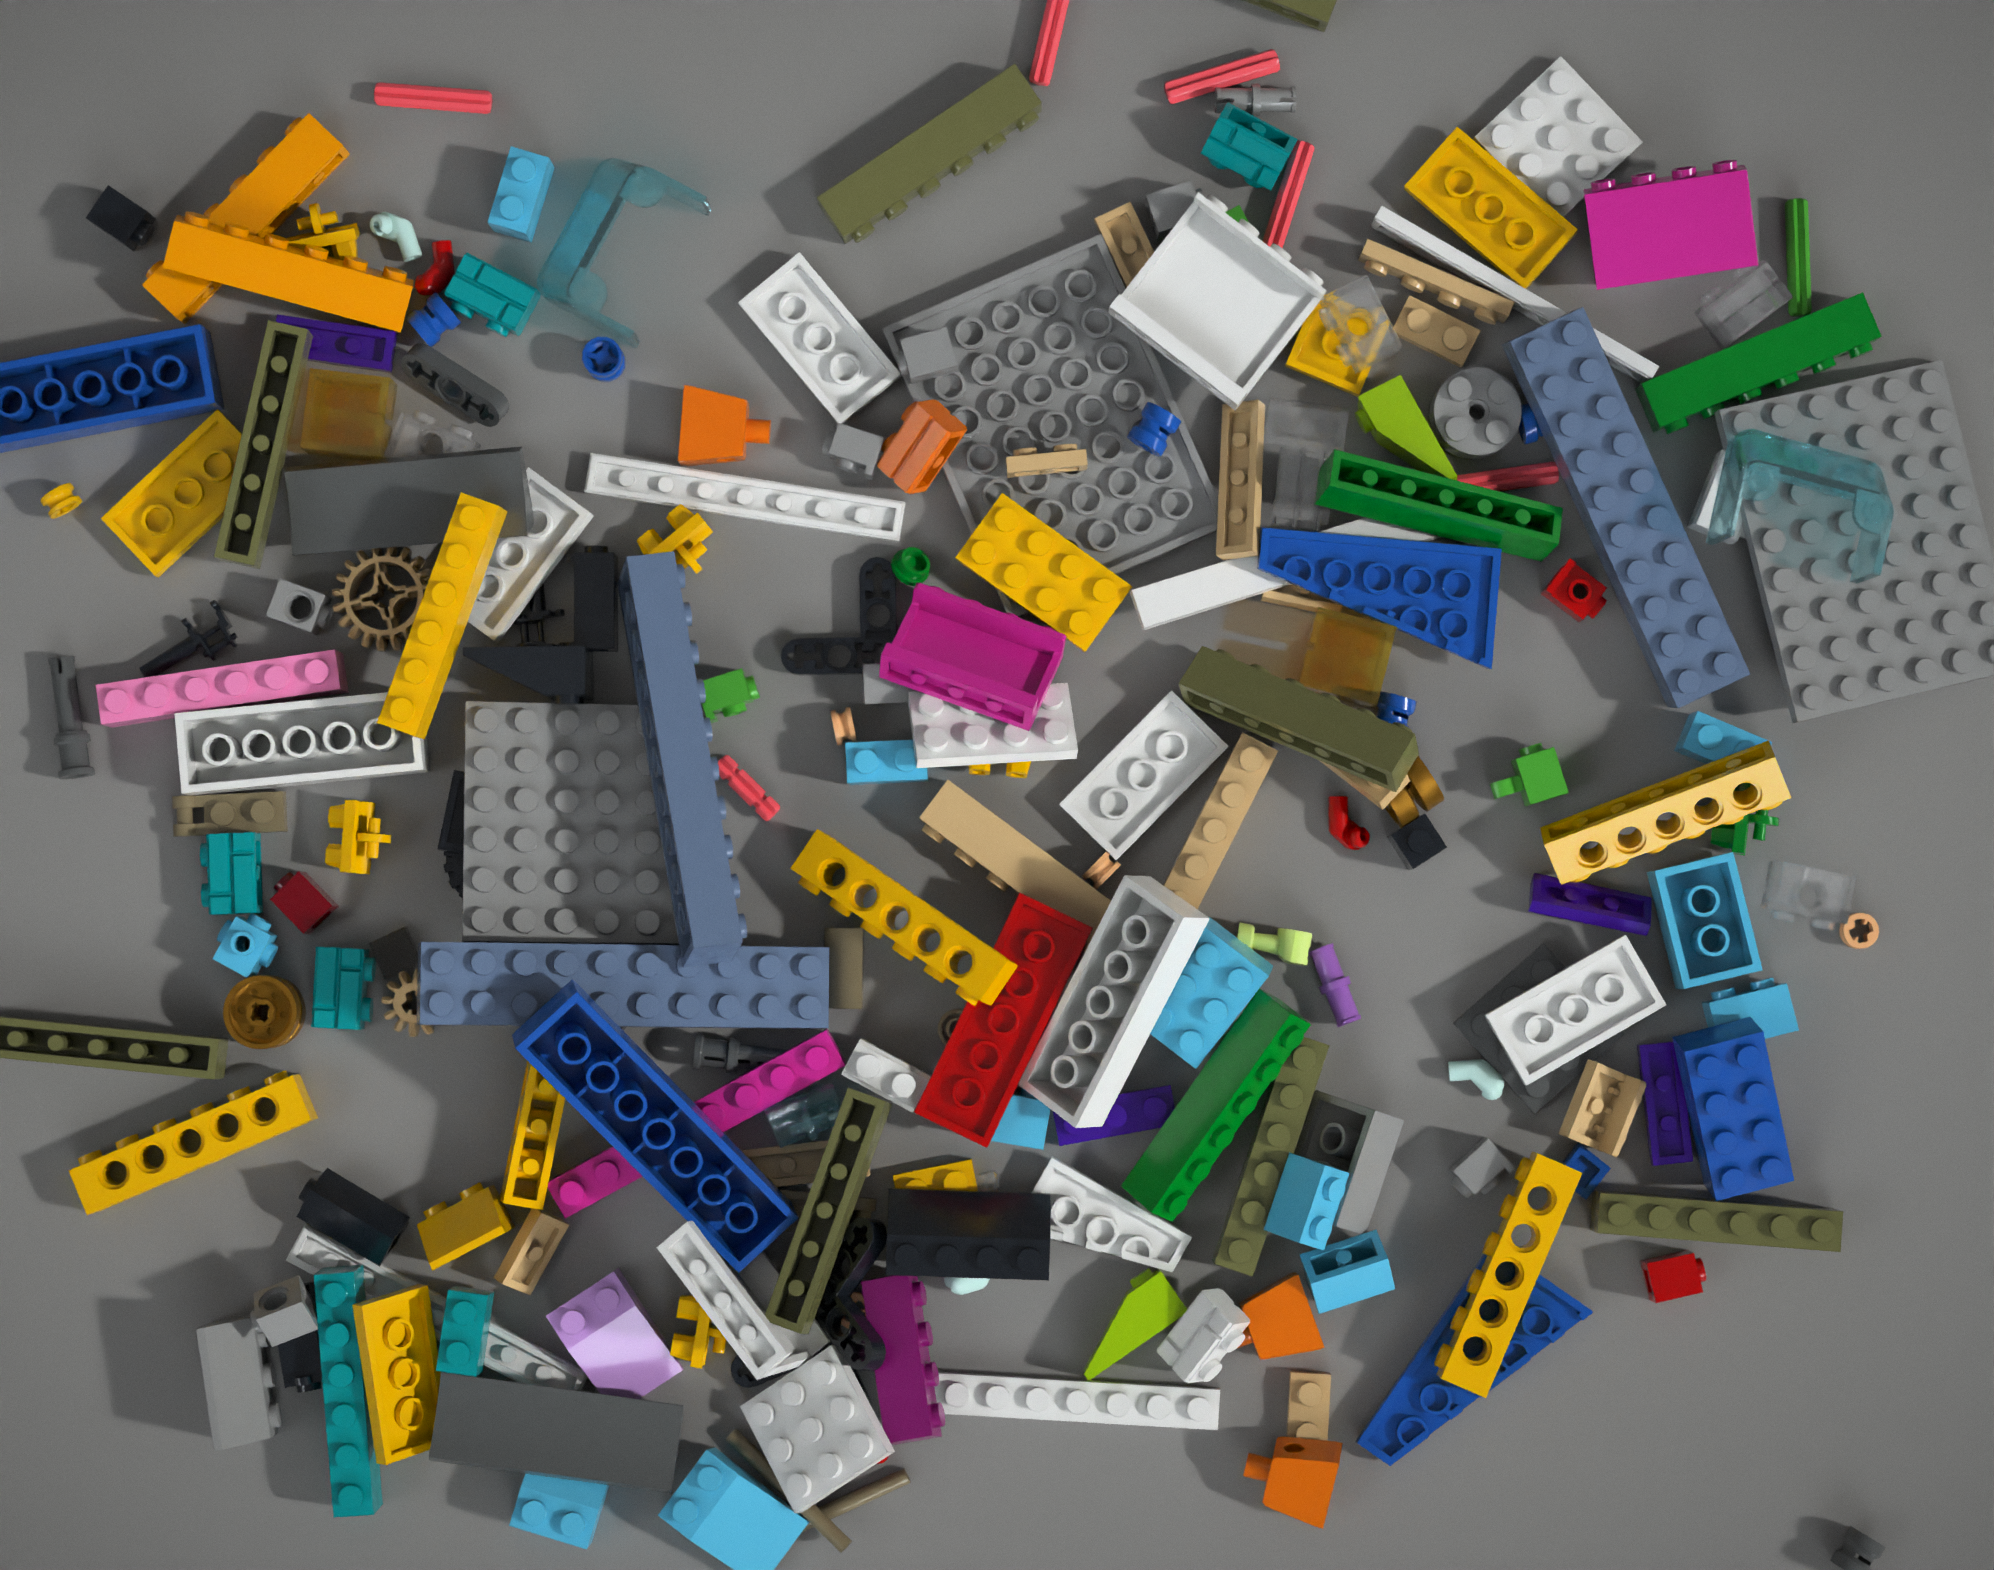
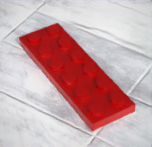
M1019 893L993 947L996 951L1017 964L1018 967L991 1006L980 1000L975 1006L969 1002L966 1003L914 1113L988 1148L1093 927Z

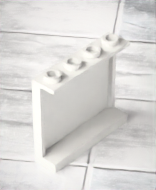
M1198 192L1194 202L1124 292L1119 294L1109 306L1108 313L1224 403L1236 410L1319 304L1327 290L1321 286L1324 283L1323 280L1313 271L1307 268L1301 271L1289 261L1292 257L1283 248L1274 243L1269 247L1258 238L1260 233L1253 225L1244 219H1240L1237 222L1225 212L1228 208L1218 198L1211 194L1204 197Z
M687 1221L657 1247L756 1380L801 1366L831 1342L815 1318L809 1334H799L770 1323L765 1317L780 1272L764 1251L738 1273L712 1247L693 1221Z

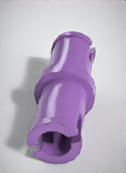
M1332 943L1310 951L1309 955L1313 960L1322 984L1319 987L1321 995L1326 994L1338 1028L1362 1018L1358 1013L1348 987L1351 984L1349 976L1344 977Z

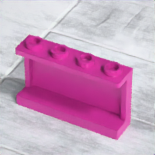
M1724 160L1712 163L1713 169L1696 172V166H1686L1672 169V176L1656 178L1655 172L1632 175V182L1616 184L1613 178L1591 182V188L1584 189L1583 192L1596 289L1758 266L1748 172L1745 165H1737V160Z
M916 583L913 589L912 603L892 644L887 642L881 653L879 677L1030 731L1062 661L1066 635L1057 632L1052 627L1040 626L1020 619L1015 614L989 608L976 600L964 599L947 593L939 587Z

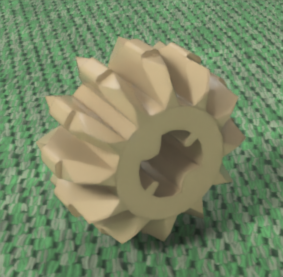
M418 968L414 971L413 981L407 971L399 973L402 987L396 982L389 981L386 986L395 993V996H385L381 999L383 1004H393L394 1007L393 1010L387 1011L384 1014L385 1019L389 1020L397 1016L399 1017L394 1026V1030L397 1032H401L409 1023L408 1032L410 1037H417L420 1030V1025H417V1009L410 1010L408 1007V1003L413 1000L411 994L416 991L415 996H417ZM421 1025L426 1034L434 1033L433 1025Z

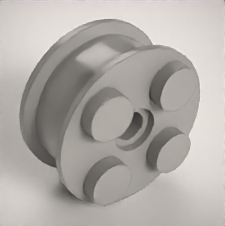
M1467 368L1453 374L1435 392L1429 407V425L1440 446L1448 453L1468 460L1486 458L1498 452L1515 436L1522 415L1520 398L1515 387L1502 374L1487 368ZM1469 409H1475L1479 412V420H1475L1470 416Z

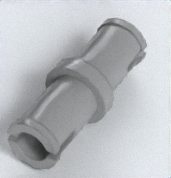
M1251 84L1250 88H1215L1214 98L1231 99L1229 103L1246 112H1250L1253 116H1260V112L1295 113L1296 102L1280 101V98H1296L1295 86L1290 88H1261L1260 84ZM1214 102L1215 113L1222 112L1227 102Z

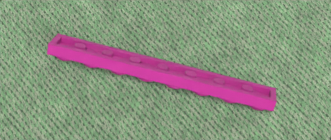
M828 1028L693 1102L722 1132H725L846 1066L847 1062ZM611 1146L550 1179L547 1188L566 1219L643 1176Z

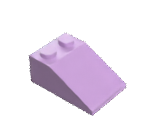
M619 1268L546 1315V1318L568 1352L600 1394L640 1399L684 1370L677 1357L670 1355L671 1348Z

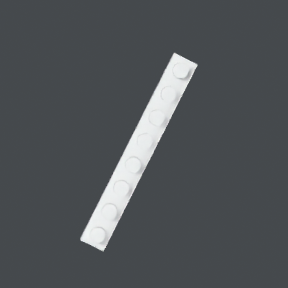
M938 1371L939 1385L934 1386L937 1403L941 1402L944 1413L951 1415L1218 1430L1220 1388Z

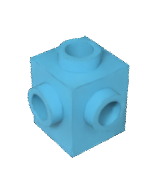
M250 913L248 919L236 916L233 922L227 920L221 928L217 937V941L221 944L212 959L246 978L257 976L262 966L267 968L273 961L278 951V946L274 945L278 935L269 931L272 926L271 923L257 915ZM247 938L250 941V947L248 949L245 946V941Z

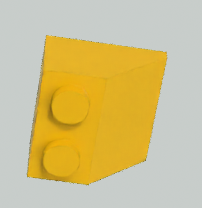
M481 1182L459 1193L462 1201L450 1207L443 1201L423 1212L426 1219L418 1223L417 1228L432 1271L515 1228L504 1203L499 1199L500 1195L494 1184L484 1189Z

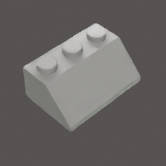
M1316 1090L1294 1154L1350 1173L1333 1225L1360 1234L1366 1233L1404 1120Z
M250 1316L213 1321L197 1328L196 1334L214 1451L270 1439L277 1435V1427L282 1426V1412L279 1403L273 1402L271 1387L276 1386V1372L273 1363L267 1362L265 1347H269L270 1343L265 1334L259 1335L256 1332Z

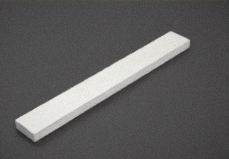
M1381 206L1371 224L1375 230L1458 278L1514 301L1512 309L1539 325H1544L1567 314V312ZM1594 329L1610 366L1640 383L1653 378L1659 368L1658 365Z
M590 453L584 493L674 508L682 504L688 510L893 542H900L906 505L904 501Z
M1367 517L1319 532L1421 542L1441 538V536ZM1258 556L1226 560L1131 590L1130 595L1142 630H1147L1291 585V583L1257 569Z
M308 1224L303 1226L286 1259L289 1263L312 1275L323 1267L363 1265L366 1300L421 1284L383 1263L380 1266L376 1265ZM428 1288L436 1340L440 1342L447 1297ZM490 1320L484 1359L485 1366L517 1383L576 1391L582 1390L588 1377L580 1367Z

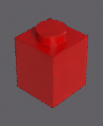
M1683 1250L1640 1260L1650 1301L1660 1303L1703 1293L1701 1282L1706 1281V1272L1702 1259L1700 1257L1695 1258L1693 1252Z

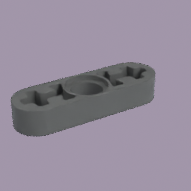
M415 344L401 359V367L408 378L484 426L493 427L497 425L509 410L508 400L501 391L427 344ZM448 379L455 381L461 387L462 391H459L456 388H454L450 384Z

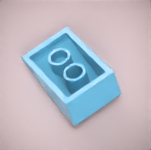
M716 1447L707 1449L658 1514L660 1518L688 1540L733 1570H774L809 1524V1521L800 1513L795 1514L789 1504Z
M525 1474L509 1526L588 1549L593 1541L609 1485Z

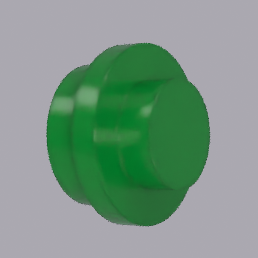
M908 547L899 550L893 556L891 568L894 575L906 585L915 586L916 583H923L928 578L930 561L922 550Z

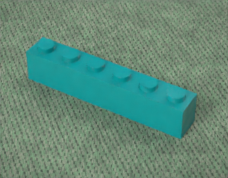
M363 1265L323 1267L314 1274L333 1518L374 1515L383 1505L380 1464L376 1463L352 1307L353 1304L366 1300Z

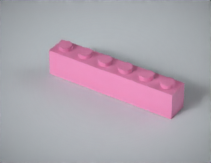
M335 649L96 685L101 725L112 728L174 719V713L282 703L349 693L343 653Z

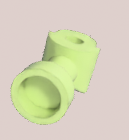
M1239 922L1237 938L1251 949L1278 955L1283 962L1288 964L1308 966L1307 958L1309 948L1311 947L1312 933L1278 928L1277 934L1254 933V925Z

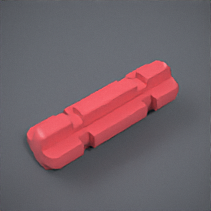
M724 755L718 761L719 776L723 780L727 779L729 781L728 785L750 807L754 806L756 808L755 812L763 820L769 821L779 812L780 805L771 796L767 797L765 795L766 791L743 769L740 771L737 768L739 765L729 755Z

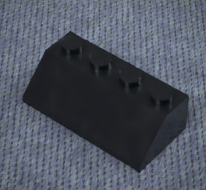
M889 1188L886 1275L1049 1281L1050 1193Z

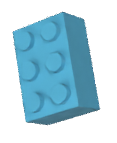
M1733 852L1647 872L1675 989H1687L1763 970Z
M1209 917L1210 919L1150 1033L1195 1069L1266 981L1273 968L1271 963L1211 917Z

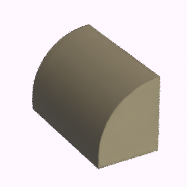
M824 928V947H829V1008L863 1009L865 931L863 928Z

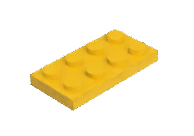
M1459 127L1454 129L1404 185V190L1505 277L1525 289L1532 284L1578 231L1575 226Z
M218 409L101 517L104 523L158 578L223 518L242 433Z
M1003 493L955 557L957 561L1044 624L1052 627L1057 632L1065 634L1066 639L1083 652L1087 651L1132 589V586Z
M416 1284L352 1305L377 1464L388 1465L428 1451L431 1446L441 1372L436 1371L438 1349L428 1285Z

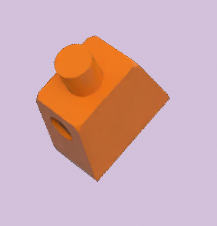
M684 385L678 462L681 466L744 461L747 443L770 444L771 420L749 419V403L747 400Z
M1296 1272L1286 1275L1239 1303L1240 1309L1251 1320L1242 1332L1245 1335V1339L1238 1348L1253 1343L1260 1360L1325 1348L1299 1275Z
M1278 1437L1272 1458L1248 1452L1243 1477L1266 1482L1262 1500L1266 1507L1323 1529L1340 1463L1343 1443Z

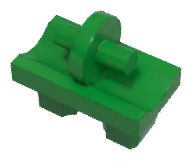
M1742 783L1734 790L1744 791L1751 786V783ZM1761 809L1756 811V814L1745 815L1735 825H1718L1712 828L1711 844L1725 849H1732L1735 855L1745 856L1749 824H1754L1753 839L1765 841L1766 827L1779 826V818L1768 816V810Z

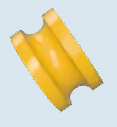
M72 483L60 485L41 498V504L50 508L48 515L51 519L69 513L82 503L80 496L73 495L74 486Z

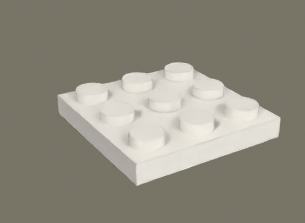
M1561 56L1473 139L1563 217L1584 199L1583 190L1591 188V182L1605 179L1643 143Z
M834 1345L829 1346L740 1406L795 1514L804 1512L895 1452L852 1368Z

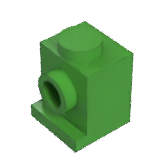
M742 668L703 680L706 701L702 705L705 715L710 718L711 723L718 721L716 713L723 712L724 718L747 711L745 704L760 698L754 676L746 677Z

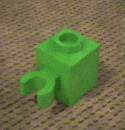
M1542 743L1519 749L1520 758L1511 760L1515 776L1490 784L1494 799L1520 791L1525 806L1569 793L1555 748L1552 747L1544 750Z

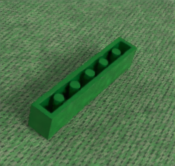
M1862 292L1645 381L1635 388V391L1653 433L1665 429L1668 435L1689 426L1688 418L1701 414L1704 420L1715 416L1714 412L1724 409V404L1738 398L1741 405L1763 395L1761 389L1775 383L1778 390L1800 380L1798 373L1811 368L1813 373L1817 374L1836 366L1834 359L1848 353L1850 359L1864 355L1873 350L1871 343L1882 336Z
M1336 449L1320 467L1315 505L1481 547L1500 548L1504 553L1540 562L1559 544L1563 514L1562 507Z
M1259 988L1124 1180L1121 1187L1148 1211L1173 1222L1176 1216L1185 1209L1188 1199L1200 1182L1208 1176L1211 1166L1223 1149L1232 1142L1235 1132L1244 1119L1255 1109L1257 1101L1270 1082L1279 1075L1282 1065L1291 1052L1300 1045L1304 1034L1311 1024L1282 1000Z

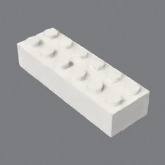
M388 692L174 713L181 794L194 796L430 772L427 734L425 739L377 723Z
M1124 875L1018 1085L1073 1127H1102L1210 918L1151 876Z

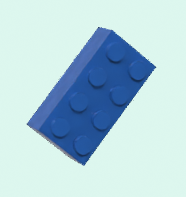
M1751 1017L1672 1037L1703 1183L1715 1201L1794 1181L1763 1030Z

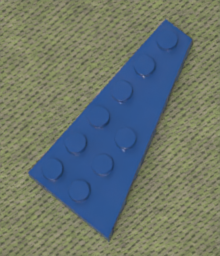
M1263 527L1260 529V550L1257 569L1486 669H1492L1502 549Z
M1485 1254L1482 1255L1356 1439V1443L1389 1466L1427 1439L1431 1433L1448 1420L1455 1418L1477 1398L1482 1397L1441 1379L1436 1375L1439 1368L1434 1366V1362L1442 1344L1449 1345L1455 1332V1330L1450 1328L1453 1316L1459 1306L1465 1308L1471 1295L1470 1292L1466 1291L1469 1279L1475 1269H1482L1487 1257ZM1502 1262L1496 1268L1495 1276L1499 1283H1508L1514 1278L1515 1267L1512 1262ZM1539 1274L1490 1390L1529 1362L1534 1355L1550 1343H1554L1562 1337L1567 1330L1579 1321H1583L1591 1315L1593 1311ZM1495 1299L1485 1300L1479 1308L1482 1320H1492L1499 1313V1304ZM1470 1337L1463 1345L1464 1355L1469 1358L1477 1357L1483 1350V1341L1480 1337Z

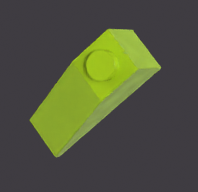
M1401 375L1358 396V411L1354 414L1365 434L1371 432L1379 445L1416 470L1457 480V474Z
M1147 1268L1129 1281L1133 1287L1126 1291L1083 1369L1088 1381L1175 1322L1186 1312V1306L1160 1269L1152 1273L1150 1268Z

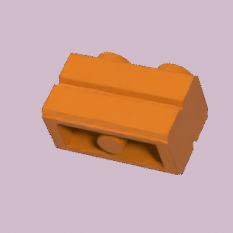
M934 399L916 401L906 408L901 416V419L904 421L898 432L891 434L883 442L881 448L883 455L877 462V467L889 478H893V482L908 494L920 493L928 489L967 431V427L959 419L951 415L947 408Z

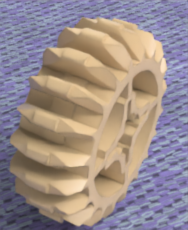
M396 547L386 548L385 556H383L381 548L371 549L372 558L370 559L363 550H359L356 553L361 562L358 566L350 560H346L344 563L345 567L352 571L349 577L340 573L336 575V579L344 583L345 587L344 589H333L332 595L344 598V602L333 605V611L336 613L347 612L338 621V624L343 628L354 624L348 633V637L353 640L359 638L364 633L361 643L363 647L369 648L375 638H377L376 647L378 651H386L388 640L391 641L395 651L402 650L401 637H404L407 641L428 584L426 581L429 580L433 569L426 568L419 571L425 563V559L420 555L409 563L412 550L407 547L401 550L398 557ZM386 566H396L405 569L412 576L416 585L409 587L406 585L395 586L387 572ZM374 570L372 589L356 598L360 583ZM385 586L393 594L395 592L399 594L389 600L390 606H388V610L383 603L375 602L378 598L384 596ZM414 598H417L414 612L406 622L399 626L401 607L405 603L414 601ZM378 609L382 620L386 622L387 630L369 627L362 620L358 610Z

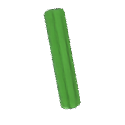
M1802 198L1789 199L1785 203L1788 313L1790 316L1803 317L1809 315L1812 311L1808 201Z

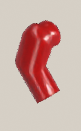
M449 240L432 242L434 263L415 279V289L420 295H432L434 292L437 294L441 293L450 283L453 275H455L452 242Z
M1328 797L1329 833L1345 848L1359 850L1365 847L1370 841V834L1365 827H1360L1348 817V797Z

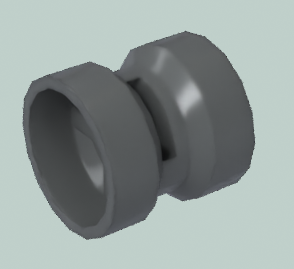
M1850 1526L1844 1536L1846 1541L1842 1549L1835 1551L1830 1561L1844 1570H1871V1563L1874 1559L1880 1558L1886 1547Z

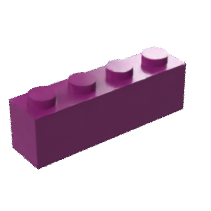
M897 1275L862 1281L866 1318L883 1339L886 1348L885 1360L882 1366L874 1372L882 1426L890 1443L898 1445L942 1437L941 1427L945 1426V1413L941 1402L937 1403L934 1386L939 1385V1374L936 1363L930 1361L928 1346L933 1344V1335L930 1323L928 1321L924 1322L922 1306L926 1305L927 1296L923 1282H918V1276Z

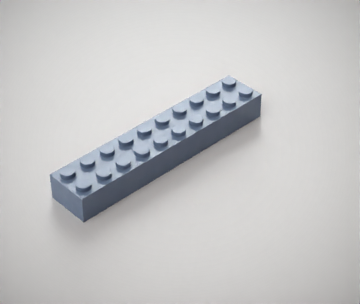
M1581 307L1501 344L1667 707L1678 709L1750 675L1749 669L1584 308Z
M674 551L627 556L617 586L682 965L685 968L728 962L733 959L737 950L741 947L742 938L747 937V925L744 914H738L735 899L740 898V885L737 874H731L728 859L733 858V845L730 835H724L721 820L726 819V805L723 795L717 796L715 781L719 780V765L716 756L710 757L708 742H712L713 737L712 726L709 717L703 718L701 703L706 701L703 679L696 678L694 665L699 663L698 646L695 640L690 641L688 626H692V612L689 602L683 603L681 588H685V572L682 564H676Z
M486 942L418 943L417 1025L522 1026L573 979L619 1027L829 1028V947L741 946L731 961L683 968L679 945Z

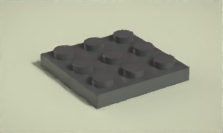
M1541 944L1453 1022L1455 1027L1479 1054L1502 1075L1504 1082L1533 1114L1537 1113L1582 1073L1588 1059L1595 1061L1624 1035L1621 1031L1529 1085L1523 1084L1484 1015L1565 969V966L1545 944Z

